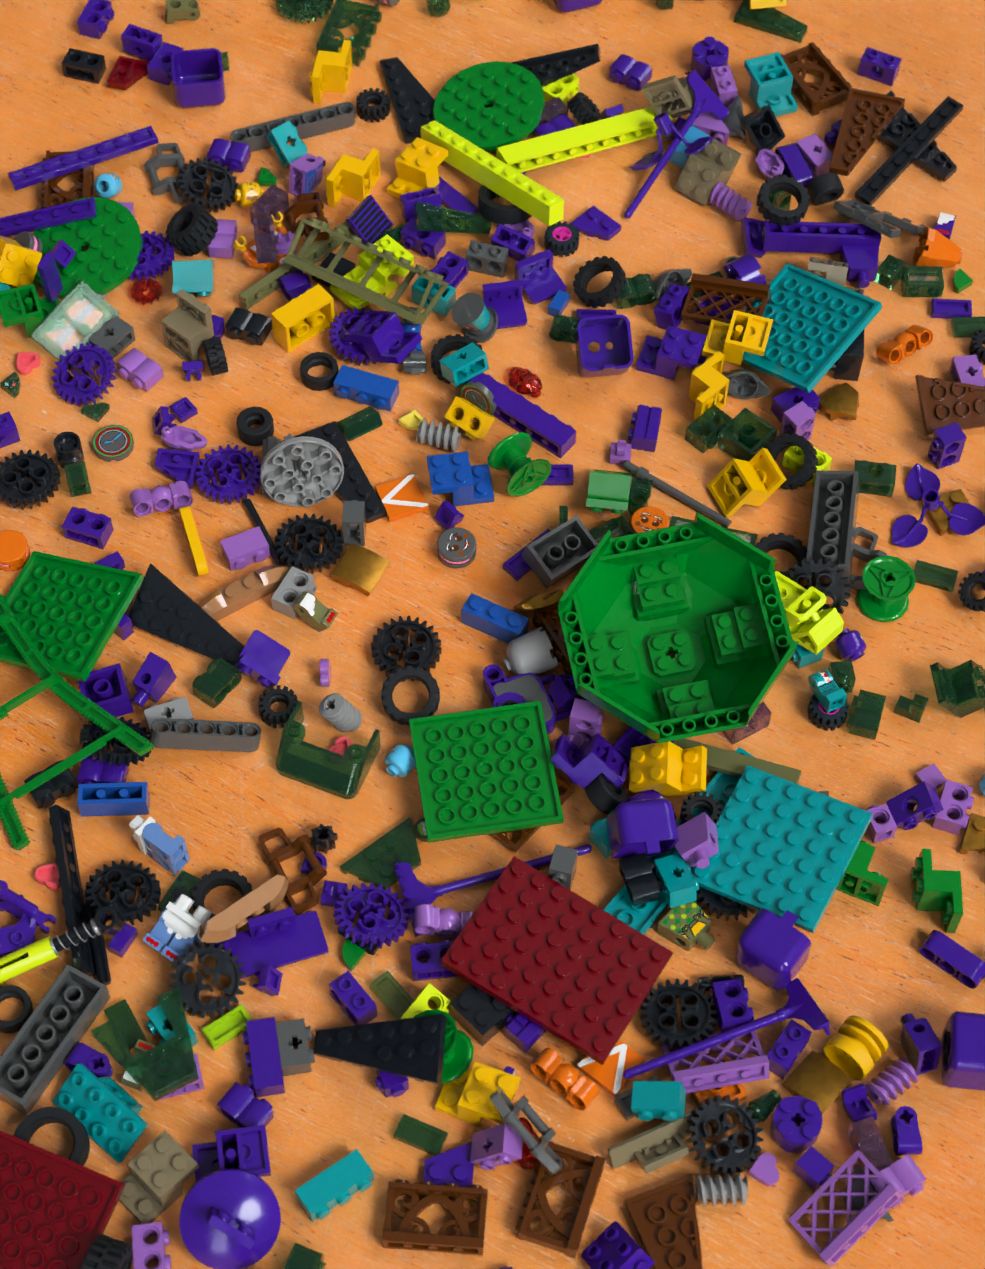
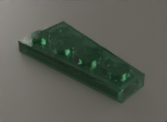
M749 0L742 1L734 16L735 23L802 43L808 29L807 25L775 8L750 10Z
M416 202L415 204L416 230L489 234L491 231V222L482 215Z

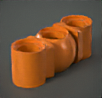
M912 325L905 332L897 334L893 340L890 339L887 343H881L877 348L876 355L880 360L896 365L905 357L911 356L917 349L920 350L922 347L930 345L933 340V333L927 328Z
M545 1048L530 1065L531 1071L536 1077L544 1080L545 1083L550 1080L551 1087L559 1094H567L565 1099L569 1100L575 1108L585 1110L599 1094V1087L594 1081L586 1078L584 1074L580 1077L578 1070L571 1064H562L564 1059L555 1050Z

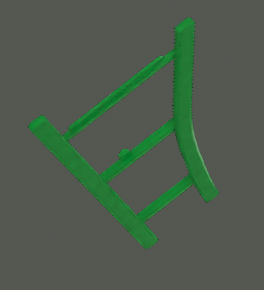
M0 594V626L13 645L16 646L15 648L18 649L28 666L41 680L38 684L0 706V720L9 715L8 712L49 688L71 708L107 732L106 735L11 793H8L7 787L3 782L4 780L0 775V819L10 838L9 841L12 842V848L21 850L28 846L31 841L28 840L29 837L25 833L26 830L23 829V823L17 814L18 812L14 807L12 799L23 797L106 746L107 741L112 738L117 739L140 756L151 751L154 748V744L68 684L42 656L15 618L4 596Z

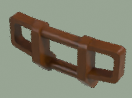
M318 192L297 195V202L284 213L285 220L289 225V231L294 233V235L301 221L299 220L296 223L295 220L301 214L316 212L317 217L315 219L328 223L323 212L324 204ZM305 224L301 236L305 234L306 238H308L311 234L310 231H313L314 227ZM325 231L319 232L313 242L328 240L330 238L329 233Z
M276 828L260 835L258 838L259 844L266 856L265 860L268 866L272 867L275 875L278 874L286 877L280 862L298 855L303 850L313 870L308 876L292 883L289 882L284 897L287 898L295 914L316 906L318 898L313 886L326 876L327 871L324 866L320 865L310 845L311 840L308 835L304 834L292 843L282 828ZM278 836L281 837L286 847L269 853L265 842ZM309 888L312 900L296 905L292 895Z

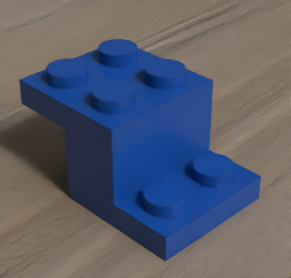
M468 451L427 456L432 495L451 492L454 506L494 502L488 464L470 466Z

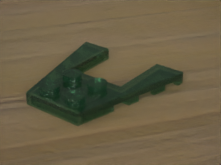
M179 987L157 997L158 1003L176 1036L134 1058L113 1019L91 1030L94 1038L154 1101L199 1079Z

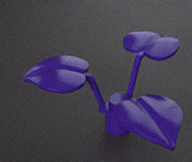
M663 112L653 119L658 128L656 133L659 150L646 155L635 165L629 167L634 170H644L659 162L663 156L661 133H663L664 139H670L677 135L688 147L684 151L686 155H692L703 150L714 138L703 137L693 143H688L679 132L686 120L679 116L673 124L668 113Z
M916 463L907 477L906 492L913 500L923 499L922 512L918 521L914 516L904 515L894 522L892 527V543L904 548L921 544L928 534V528L921 524L927 510L934 511L941 507L946 515L951 517L949 520L950 529L958 535H969L985 525V515L978 508L968 503L954 505L952 513H950L944 506V502L940 501L938 492L940 480L937 475Z

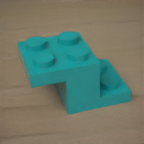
M776 52L745 60L744 66L751 77L749 96L756 108L759 109L769 104L775 117L797 112L798 105L791 95L793 75L780 53Z
M214 260L172 262L174 284L172 285V293L176 294L183 289L188 294L197 293V296H211L210 292H215Z

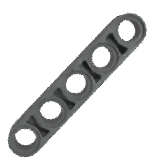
M159 718L152 722L150 742L157 748L254 752L259 748L262 730L258 724L251 722Z

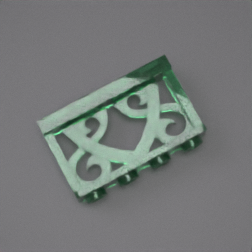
M336 0L316 44L317 54L318 50L338 52L344 40H351V48H357L355 52H352V63L355 66H360L361 61L365 60L366 49L370 48L371 37L376 34L377 23H380L382 19L379 5L375 4L373 6L349 0ZM353 23L360 33L344 39L343 34L337 29L346 28Z

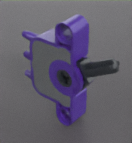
M492 664L485 667L483 671V686L492 703V707L541 701L547 735L554 731L556 722L568 718L571 714L572 709L556 713L552 704L554 700L551 694H547L543 686L554 681V674L538 677L533 673H525L506 679L503 670L498 665Z

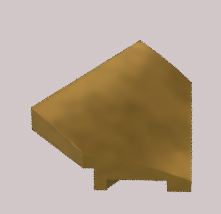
M845 382L819 396L820 403L818 408L826 414H830V420H835L839 417H849V420H856L857 408L859 407V393L848 383Z

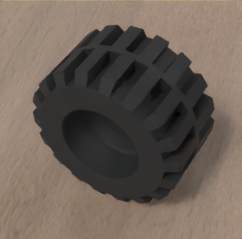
M190 203L182 207L170 219L165 232L166 239L183 255H197L206 249L216 236L218 222L202 205Z
M103 1234L99 1235L88 1249L81 1269H130L133 1257L132 1245Z

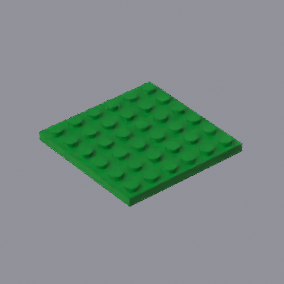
M33 551L5 599L21 627H23L50 666L61 677L86 682L144 578L140 573ZM0 626V662L31 669Z
M541 701L409 719L428 843L564 823Z

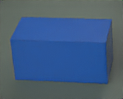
M558 290L548 306V315L560 318L569 303L570 294Z

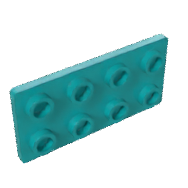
M82 1063L76 1065L53 1099V1103L57 1107L69 1111L85 1126L88 1135L118 1163L123 1162L148 1126L138 1115L143 1108L140 1103L110 1076L97 1078Z

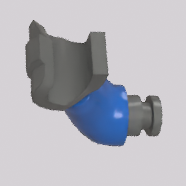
M409 307V308L414 309V310H416V311H417V309H418V308H415V307ZM405 318L401 319L405 332H417L421 335L422 325L413 323ZM421 341L402 362L404 373H411V375L427 373L426 359Z

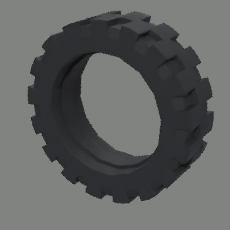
M775 175L772 179L768 178L761 185L757 195L756 205L759 206L758 211L760 214H763L764 219H769L772 224L777 223L779 226L788 224V226H791L795 222L799 223L801 218H804L810 204L808 189L803 187L804 184L801 181L798 182L796 178H789L787 175H782V177ZM778 190L786 191L796 198L798 207L789 211L780 210L770 202L768 194Z
M602 256V258L595 257L594 260L587 261L584 267L581 266L579 268V273H576L575 281H573L574 292L582 303L588 307H605L606 304L613 303L615 298H619L620 292L624 291V283L627 281L626 273L614 258H608L607 256ZM602 272H613L610 283L604 289L595 293L587 292L588 284L593 277Z
M455 334V336L448 335L445 339L441 338L438 340V344H434L433 351L431 350V368L434 375L437 374L439 380H444L445 383L450 384L442 376L439 360L446 353L459 350L472 342L481 350L482 346L478 345L474 338L470 339V336Z
M784 433L782 434L783 436H776L774 441L769 442L767 449L775 461L778 454L789 446H798L803 450L804 463L801 469L795 475L785 477L786 481L780 486V488L785 490L788 488L795 490L798 486L803 487L806 485L805 482L810 481L813 478V473H816V464H818L817 451L803 436H799L796 433L791 435Z
M772 533L769 534V537L764 536L761 538L760 543L757 542L755 547L765 553L774 549L788 551L795 556L800 565H802V558L806 559L807 547L802 545L801 540H796L790 534L787 536L784 535L785 533H779L778 535ZM778 571V572H780V573L783 574V575H789V576H791V575L788 573V571H786V572Z
M401 667L396 669L394 673H390L387 680L384 681L381 691L382 704L386 714L400 725H409V719L433 716L438 709L440 701V690L436 679L432 677L430 672L424 671L421 667ZM415 679L421 681L426 686L429 692V700L421 711L405 713L395 706L392 700V693L395 686L403 680Z
M222 869V871L218 872L217 870L211 871V874H205L201 877L202 880L195 884V891H192V900H194L192 904L193 910L195 912L199 905L205 908L204 899L206 895L218 886L227 885L235 887L240 891L242 897L252 891V886L250 882H247V878L243 875L240 876L237 871L233 870L230 872L228 869ZM211 913V916H210L209 919H211L212 917H214L215 914H212V913Z

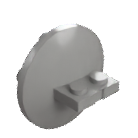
M291 433L284 437L285 441L274 446L264 457L260 467L262 486L272 499L284 505L311 507L331 497L343 480L344 465L340 453L333 445L320 438L309 436L294 438Z

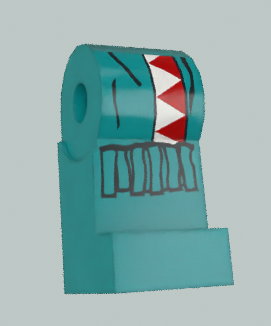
M823 669L808 677L810 687L826 713L844 706L847 694L843 688L840 689L827 669Z

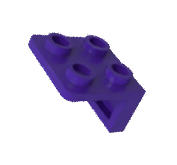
M550 249L515 263V279L522 280L523 291L533 304L554 297L558 290L566 292V285L553 268V253Z
M522 280L482 285V298L485 306L493 308L497 313V329L527 324V316L522 299Z
M255 630L252 632L233 666L238 668L242 674L256 679L261 686L269 688L278 684L281 678L278 675L290 656V650L259 630Z
M617 1221L612 1222L581 1255L591 1269H649L655 1263Z

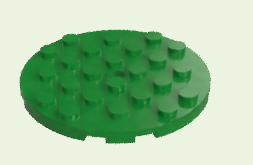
M499 61L480 63L459 71L445 83L434 103V119L484 151L492 152L496 151L498 147L520 142L536 128L541 120L543 109H545L544 92L537 77L520 65Z
M94 197L97 217L35 230L33 236L40 238L43 244L41 260L47 252H51L58 240H63L76 252L66 268H61L56 264L63 286L58 298L84 301L90 300L92 296L101 293L105 295L121 285L133 272L138 263L137 258L140 251H142L143 242L140 227L135 217L125 206L114 200ZM81 198V199L73 200V201H71V202L78 201V200H83V199H87V198ZM81 246H89L88 250L81 251ZM37 268L34 278L40 287L43 288Z

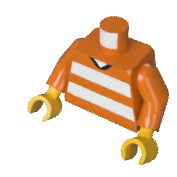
M281 212L276 213L279 218L278 221L274 219L273 215L270 216V223L276 225V229L274 227L270 228L248 244H246V239L243 236L238 237L241 245L236 240L233 242V248L241 250V255L251 267L272 272L286 263L284 260L287 254L277 255L275 235L278 232L288 234L285 226L281 224L283 219Z

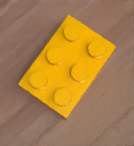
M317 284L297 298H293L281 308H277L271 313L274 340L290 353L329 328L335 318L333 297Z

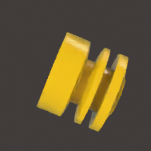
M851 1015L839 1027L838 1033L833 1034L824 1045L823 1050L829 1061L852 1079L860 1081L865 1079L872 1070L874 1062L880 1060L889 1046L884 1035L874 1025L859 1016Z

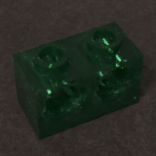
M713 405L687 426L685 440L701 453H704L708 449H712L722 437L725 438L730 434L732 418Z

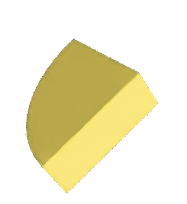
M413 410L401 417L399 424L406 429L418 430L423 418L416 410Z

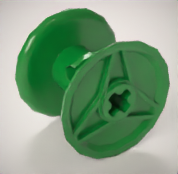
M514 433L497 443L488 456V465L492 469L503 470L508 468L509 473L512 474L507 482V492L510 496H524L533 492L547 480L551 473L552 465L548 460L536 459L531 461L530 457L527 458L526 455L532 447V438L528 433Z
M879 556L870 560L864 567L862 574L866 589H858L856 600L858 607L864 615L872 620L879 622L895 621L901 618L908 610V595L914 589L916 582L914 571L908 563L897 557Z
M438 1009L426 1010L415 1017L444 1014L447 1017L442 1084L450 1083L460 1078L468 1070L473 1060L474 1048L471 1039L463 1031L457 1029L455 1020L447 1012Z

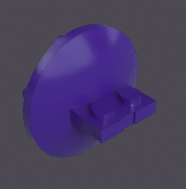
M222 1169L202 1177L186 1194L179 1216L180 1233L186 1248L198 1261L214 1269H242L258 1262L274 1245L281 1224L279 1203L271 1187L259 1176L242 1169Z

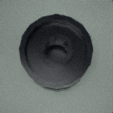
M62 432L57 435L53 444L59 465L66 470L79 468L84 463L80 437L73 432Z

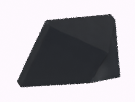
M769 104L743 117V125L758 153L762 149L771 150L786 137Z

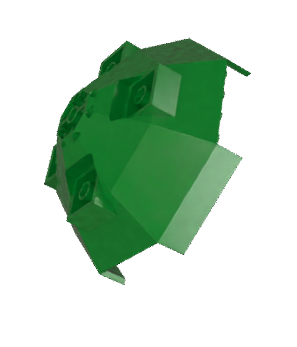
M697 512L693 523L611 538L609 528L559 600L558 605L559 618L577 694L657 743L747 726L795 653L799 643H793L774 572L777 559ZM671 652L675 654V657L671 659V657L669 655L666 656V654Z

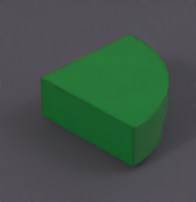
M261 167L258 177L259 186L277 188L276 177L270 170Z
M958 269L953 278V288L959 293L973 283V280L962 269Z
M347 938L342 948V955L346 967L352 972L366 955V951L355 943L352 944V941Z

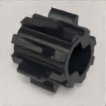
M320 824V827H315V829L311 830L313 837H310V844L314 845L315 852L323 851L327 854L328 850L336 848L334 841L338 840L337 833H333L332 826L327 825L326 827Z

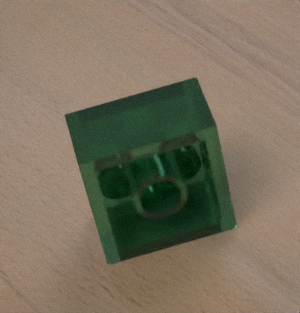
M744 408L719 431L717 447L735 459L750 461L762 448L767 449L769 442L774 441L777 429L747 408Z

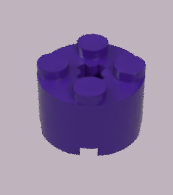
M706 37L704 40L699 41L692 49L691 71L695 70L704 81H707V79H710L711 67L726 66L728 64L729 48L713 37Z
M751 254L743 255L724 266L727 273L726 278L766 284L765 275H760L759 273L761 266Z
M801 1096L783 1098L777 1105L771 1120V1136L785 1151L791 1153L804 1152L817 1141L822 1128V1115L815 1101Z

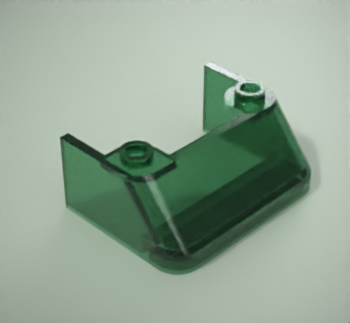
M298 701L283 729L275 761L277 772L284 777L344 799L354 798L359 793L381 748L380 730L375 729L367 747L359 744L350 745L342 756L303 741L306 735L305 727L302 725L304 714L302 702Z

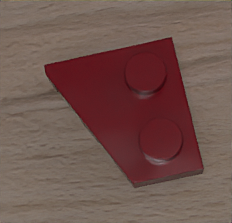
M119 56L107 81L108 87L127 90L148 74L147 65L149 62Z

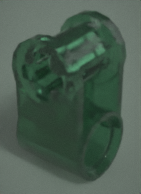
M564 315L554 316L549 337L554 341L575 343V330L583 318L567 317Z
M632 477L628 508L631 515L636 510L648 506L653 480L644 481Z

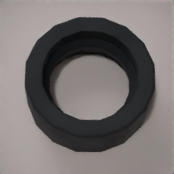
M315 352L302 360L300 375L302 383L307 388L323 391L334 386L333 382L338 374V364L332 355L324 352ZM314 366H326L331 369L328 375L320 378L308 374V370Z
M14 985L0 987V1002L8 998H18L22 1001L24 1007L20 1016L14 1020H0V1032L7 1034L19 1032L33 1013V1004L27 992Z

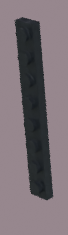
M948 96L855 193V198L872 206L963 110V105Z
M54 805L49 808V822L52 826V842L55 846V861L58 866L59 884L63 896L62 904L66 915L65 924L69 932L74 930V927L82 926V923L84 925L87 924L70 811ZM90 938L86 942H79L78 946H70L73 959L72 967L90 977L96 975Z

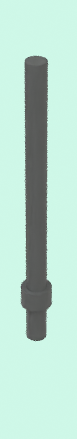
M629 461L624 463L623 468L635 474L636 478L641 481L645 480L726 528L730 526L731 520L653 476L644 467L639 468Z

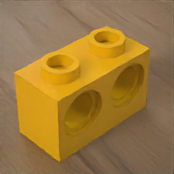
M458 396L454 398L444 418L450 421V426L454 428L458 426V430L462 428L466 431L465 435L473 440L476 438L484 439L495 420V417L465 398ZM460 410H463V417L459 419L458 414ZM479 420V427L475 429L474 424Z

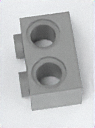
M292 566L271 597L272 610L295 619L298 613L294 610L293 605L302 592L306 591L313 595L315 594L317 588L315 577Z

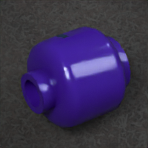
M848 628L843 630L838 635L839 638L834 642V646L843 660L853 662L865 654L866 643L857 630L850 631Z

